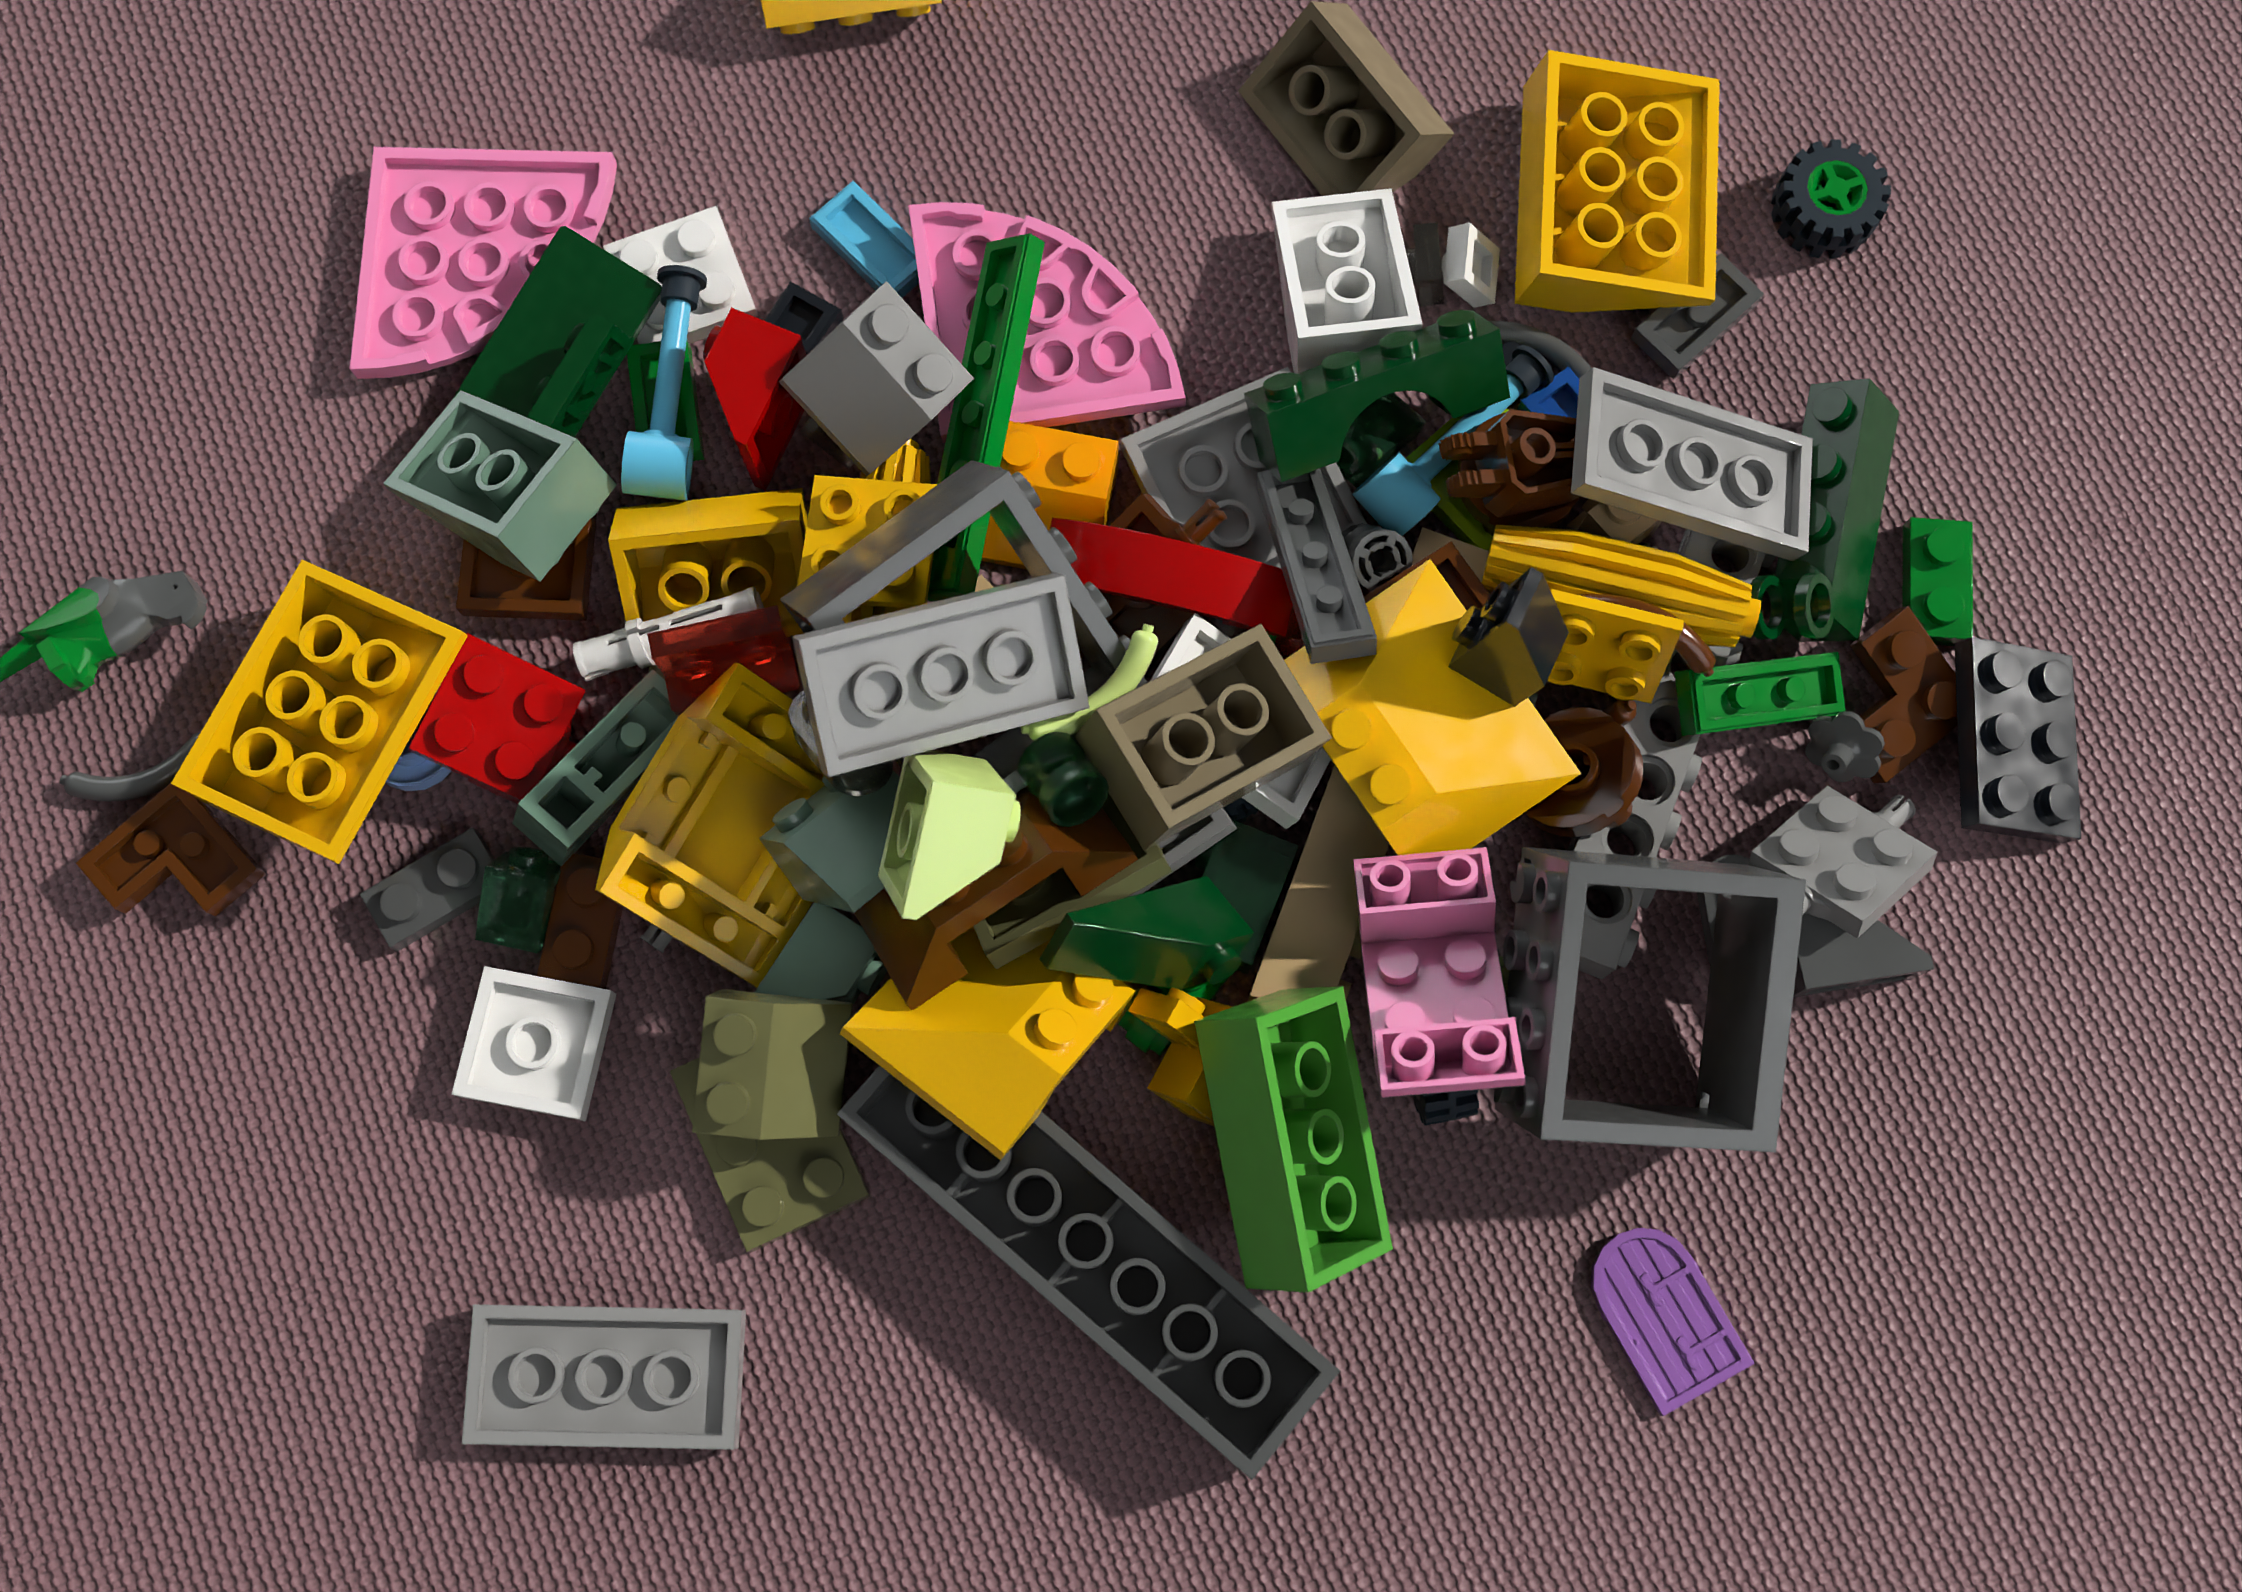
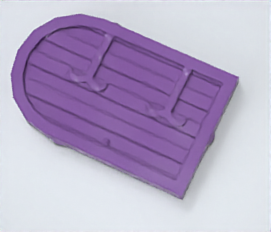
M1634 1228L1616 1234L1600 1248L1592 1265L1591 1289L1596 1304L1601 1312V1317L1607 1322L1660 1416H1665L1699 1395L1710 1392L1713 1387L1755 1364L1702 1275L1698 1263L1677 1239L1657 1229Z

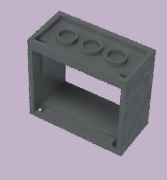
M973 460L969 461L780 599L804 633L845 624L842 620L843 617L989 511L1032 578L1055 572L1065 575L1078 647L1092 666L1083 673L1087 696L1097 691L1115 672L1130 643V639L1125 635L1118 638L1106 620L1112 614V609L1102 593L1091 582L1083 585L1072 568L1071 564L1077 560V556L1069 542L1055 527L1047 530L1036 513L1035 509L1041 505V501L1028 480L1018 471L1011 475L1009 471L999 466L994 467ZM1144 677L1136 689L1148 683ZM1020 726L1005 731L972 757L986 759L1016 794L1080 745L1075 738L1076 733L1053 740L1033 741L1028 734L1021 733ZM904 757L895 759L902 769Z
M1522 847L1516 881H1510L1511 898L1516 903L1514 929L1507 932L1504 940L1503 959L1505 967L1509 970L1508 996H1505L1508 1017H1515L1525 1085L1495 1088L1493 1099L1495 1110L1539 1139L1776 1152L1806 879L1745 864ZM1587 884L1718 894L1695 1107L1565 1100Z

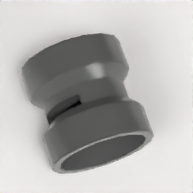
M1361 523L1352 525L1342 532L1359 586L1364 589L1373 591L1412 566L1411 547L1406 539L1395 531Z

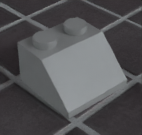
M886 281L778 382L853 463L868 476L927 425L974 377Z

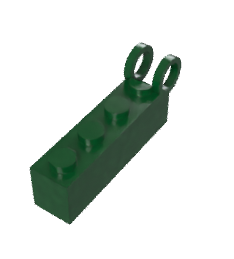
M1870 378L1810 384L1801 435L1813 439L1808 553L1794 561L1778 557L1775 576H1757L1752 580L1751 598L1761 600L1760 614L1753 636L1757 639H1776L1784 628L1799 642L1859 641L1899 417L1898 409ZM1765 590L1768 591L1771 601V614L1767 626L1762 615V599Z

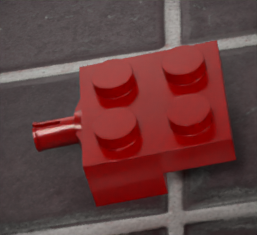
M467 633L468 636L444 677L408 751L468 778V782L518 804L577 745L569 741L571 721L586 690Z

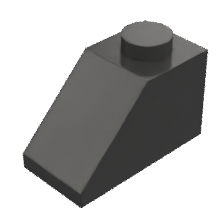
M1804 914L1801 923L1793 998L1913 979L1934 969L1932 956L1879 920L1857 939L1828 920Z

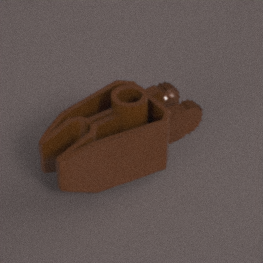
M1509 409L1487 431L1464 432L1444 437L1439 443L1442 459L1452 461L1475 460L1477 471L1458 472L1447 478L1446 485L1449 497L1482 498L1484 507L1498 518L1566 504L1581 497L1571 493L1577 418Z

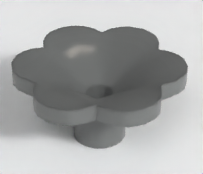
M1843 711L1834 718L1818 716L1810 724L1808 733L1811 740L1805 748L1806 756L1810 762L1821 766L1831 779L1837 782H1848L1855 776L1871 778L1876 775L1881 767V760L1878 755L1884 748V738L1879 731L1865 727L1862 718L1858 714Z

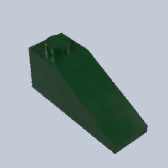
M1205 876L1066 913L1039 960L1046 969L1182 990L1207 981L1212 985L1218 984L1231 976L1240 966L1241 958L1239 955L1254 934V931L1209 877Z

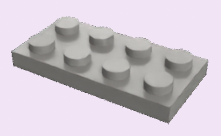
M1593 367L1579 379L1571 493L1794 561L1808 553L1813 439Z
M1056 572L792 636L821 770L828 777L1090 708L1065 575Z
M473 1304L462 1444L738 1449L746 1310Z

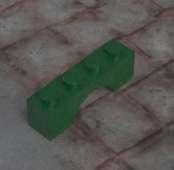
M1455 310L1441 315L1437 319L1436 324L1414 332H1393L1382 337L1378 345L1356 353L1350 351L1335 353L1323 359L1320 366L1298 374L1290 372L1281 373L1264 381L1262 387L1244 393L1259 461L1281 483L1338 462L1345 436L1357 416L1374 401L1394 392H1423L1428 399L1454 419L1509 399L1510 391L1500 329L1473 310Z

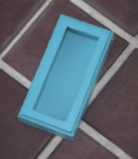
M854 181L849 183L809 218L812 229L875 291L887 281L903 298L919 284L913 238Z

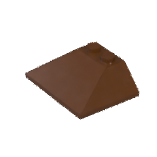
M1066 757L1062 758L1016 793L1015 800L1020 804L1018 831L1013 842H1005L1001 861L994 868L917 920L901 917L885 887L854 912L911 1011L968 974V971L950 943L952 940L1060 868L1065 871L1081 897H1083L1138 860L1134 851Z

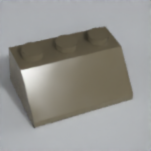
M1311 1L1238 90L1322 196L1389 188L1392 189L1393 193L1414 179L1455 134L1347 3Z

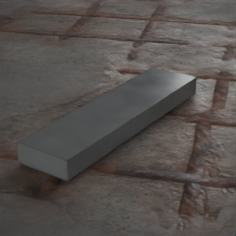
M1320 468L1282 483L1270 471L1257 472V491L1310 664L1376 655L1377 636Z

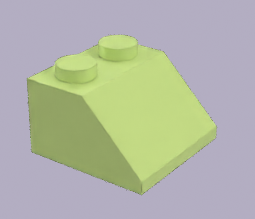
M934 750L904 757L878 874L902 918L917 920L994 868L1001 861L1005 842L1011 843L1015 839L1020 822V804L1015 800L1016 794L986 759Z

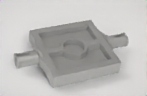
M1826 786L1752 850L1748 865L1806 879L1802 916L1810 914L1828 920L1858 939L1932 870L1938 852L1899 829L1916 813L1915 805L1909 798L1903 803L1905 796L1895 795L1881 810L1873 813L1831 787Z

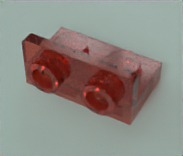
M778 605L647 633L652 659L665 677L670 707L675 715H681L734 663H740L782 693L796 690L800 686L789 629Z

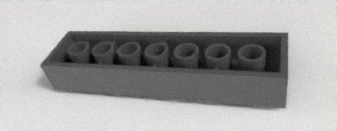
M880 1065L837 1113L847 1124L1251 1480L1254 1479L1339 1374L1340 1370L1042 1111L1001 1160Z

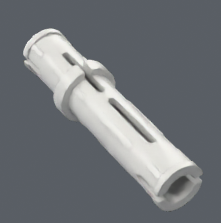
M755 586L733 595L676 611L673 614L657 619L654 618L643 622L641 618L626 621L625 628L600 637L573 643V654L581 676L585 678V681H590L610 672L635 665L644 669L656 665L657 658L667 656L668 654L712 642L720 637L747 629L767 625V616L760 594L756 591Z

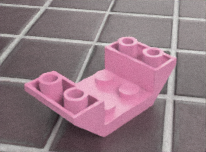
M1487 847L1353 859L1362 964L1375 1072L1381 1097L1525 1085L1515 1017H1508L1495 938L1496 900Z

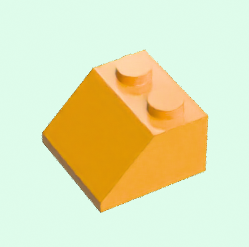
M1009 421L1000 467L1009 471L1011 475L1017 471L1020 472L1034 488L1041 501V505L1035 511L1047 530L1050 529L1052 517L1107 525L1119 469L1118 441ZM990 514L981 561L1026 569Z

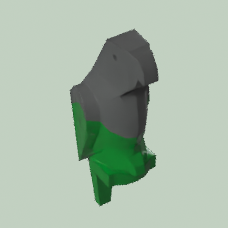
M183 571L134 579L109 580L103 577H92L18 633L24 638L0 657V682L43 658L50 672L56 675L64 684L74 690L83 692L95 684L94 678L97 670L103 663L133 651L157 630L165 626H176L179 624H184L190 629L195 628L202 621L206 613L208 601L198 583Z

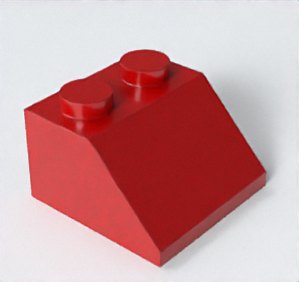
M731 307L722 327L716 325L709 333L704 346L703 358L751 480L755 487L766 490L805 411L778 381L807 354L799 334Z

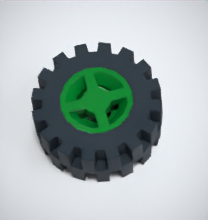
M1831 139L1826 148H1824L1821 141L1812 143L1807 151L1804 149L1799 151L1783 172L1771 200V204L1775 205L1771 212L1773 222L1782 221L1777 231L1782 239L1791 236L1794 239L1791 245L1792 248L1800 252L1803 246L1810 248L1809 256L1814 258H1820L1824 251H1828L1829 259L1840 258L1845 250L1848 254L1858 250L1861 244L1867 241L1879 225L1888 209L1889 204L1887 201L1891 196V185H1883L1888 174L1885 167L1875 169L1874 164L1878 158L1873 153L1869 152L1865 157L1859 154L1861 145L1851 142L1848 149L1842 148V140ZM1825 200L1835 203L1837 208L1828 207L1821 201Z

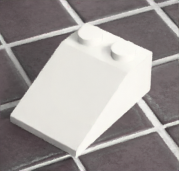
M1391 188L1272 202V216L1287 337L1294 373L1298 374L1320 366L1323 359L1332 354L1346 351L1356 353L1378 345L1380 339L1387 334L1397 331L1414 332L1422 329V319Z

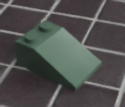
M461 390L383 483L389 491L495 560L540 582L560 560L567 547L587 522L598 512L602 503L617 486L577 438Z

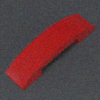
M1052 517L1050 529L1055 527L1059 530L1073 548L1077 560L1071 566L1083 585L1091 582L1100 592L1193 614L1196 613L1222 620L1223 624L1247 630L1262 624L1267 634L1285 638L1293 605L1281 568L1171 538L1108 525Z

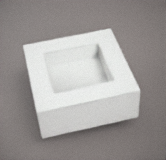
M1470 222L1449 227L1447 249L1442 258L1443 283L1474 308L1495 304L1500 248Z

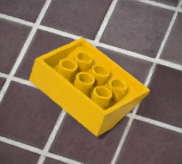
M1553 50L1547 51L1523 86L1514 304L1575 313L1659 307L1708 306L1715 301L1720 79Z
M302 559L171 784L204 803L260 830L340 864L468 635L457 628Z

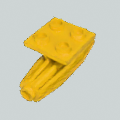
M909 439L868 476L862 471L859 478L814 475L797 586L938 485L931 484L930 458L926 456V452L919 449V444L916 441ZM934 552L843 617L844 623L927 604Z
M1496 525L1481 581L1486 590L1492 592L1502 581L1510 585L1531 567L1543 573L1569 632L1547 681L1558 685L1571 684L1608 693L1620 700H1637L1650 704L1681 635L1683 623H1686L1708 646L1734 648L1738 644L1740 636L1748 638L1753 636L1761 609V600L1751 598L1752 585L1676 553L1569 529ZM1579 594L1626 596L1655 605L1677 618L1580 596Z

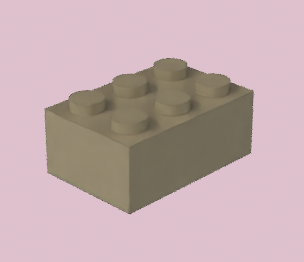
M1262 624L1098 708L1075 735L1076 740L1144 851L1299 766L1332 739Z

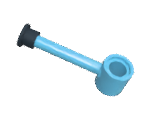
M666 265L659 268L657 273V280L662 284L660 303L666 309L650 430L627 432L622 458L621 488L623 494L687 501L692 477L693 439L679 437L675 434L690 312L697 309L699 291L706 288L707 277L701 271L688 266Z
M1520 345L1513 351V360L1506 366L1510 391L1509 399L1463 415L1414 463L1408 462L1400 452L1396 453L1353 492L1352 495L1382 528L1395 531L1402 536L1425 517L1441 500L1432 489L1430 481L1452 460L1442 459L1439 449L1440 440L1451 436V434L1475 432L1478 426L1486 420L1501 414L1518 397L1525 399L1536 388L1540 386L1546 388L1552 383L1554 379L1553 371L1549 363L1539 352L1526 345Z

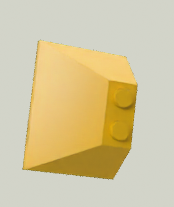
M1431 559L1366 603L1377 636L1376 655L1310 664L1306 647L1304 646L1284 660L1332 737L1331 740L1322 746L1380 829L1381 834L1396 855L1472 849L1581 774L1528 698L1514 707L1448 667L1459 645L1458 642L1452 639L1456 626L1467 610Z
M734 663L678 716L610 827L595 888L596 891L756 988H758L813 903L800 897L759 839L775 826L772 819L779 810L799 798L807 800L825 786L822 781L825 774L821 770L809 711L740 663Z
M972 927L950 942L968 971L967 975L912 1011L906 1005L893 980L890 978L842 1027L840 1035L1001 1160L1039 1116L1056 1086L1105 1029L1109 1032L1113 1030L1133 1003L1140 988L1147 989L1148 985L1046 969L1039 958L1049 941L996 970L985 956L975 929Z

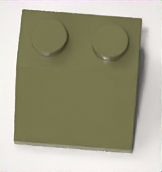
M721 989L706 996L692 1133L757 1140L839 1136L841 1117L837 1113L843 1107L849 1041L841 1036L840 1032L842 1027L852 1018L853 1003Z

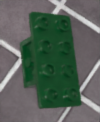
M561 226L455 396L460 390L575 437L658 305L662 286L570 228Z

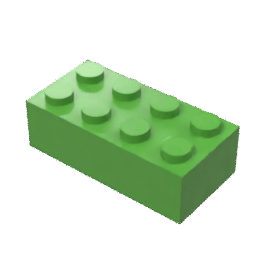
M1343 986L1282 989L1195 1020L1199 1050L1245 1287L1247 1289L1309 1293L1393 1250Z

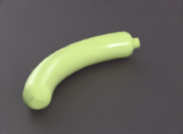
M1143 624L1142 630H1137L1133 633L1128 649L1115 672L1097 691L1088 696L1090 708L1021 726V733L1028 734L1033 741L1053 740L1075 734L1098 708L1135 690L1144 677L1158 644L1157 636L1152 633L1154 626Z

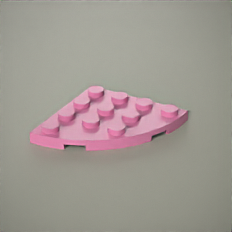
M374 147L350 360V370L357 379L391 378L422 373L453 364L483 351L561 226L570 228L592 243L595 242L605 220L613 194L617 162L613 153Z
M936 202L908 205L924 321L961 364L987 242L1028 233L1045 242L1009 421L1047 428L1186 406L1179 367L1162 328H1159L1154 317L1139 298V292L1113 264L1089 245L1064 230L1032 216L1026 215L1025 219L1005 213L986 211L984 205ZM954 399L938 413L940 435L943 443H946Z

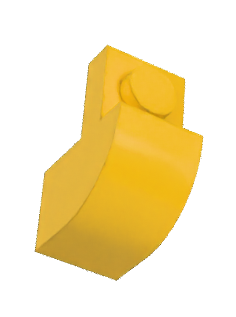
M1140 988L1128 1012L1172 1042L1147 1089L1188 1117L1214 1126L1194 1021L1229 1009L1232 1006L1199 997L1195 998L1176 988H1170L1167 995Z

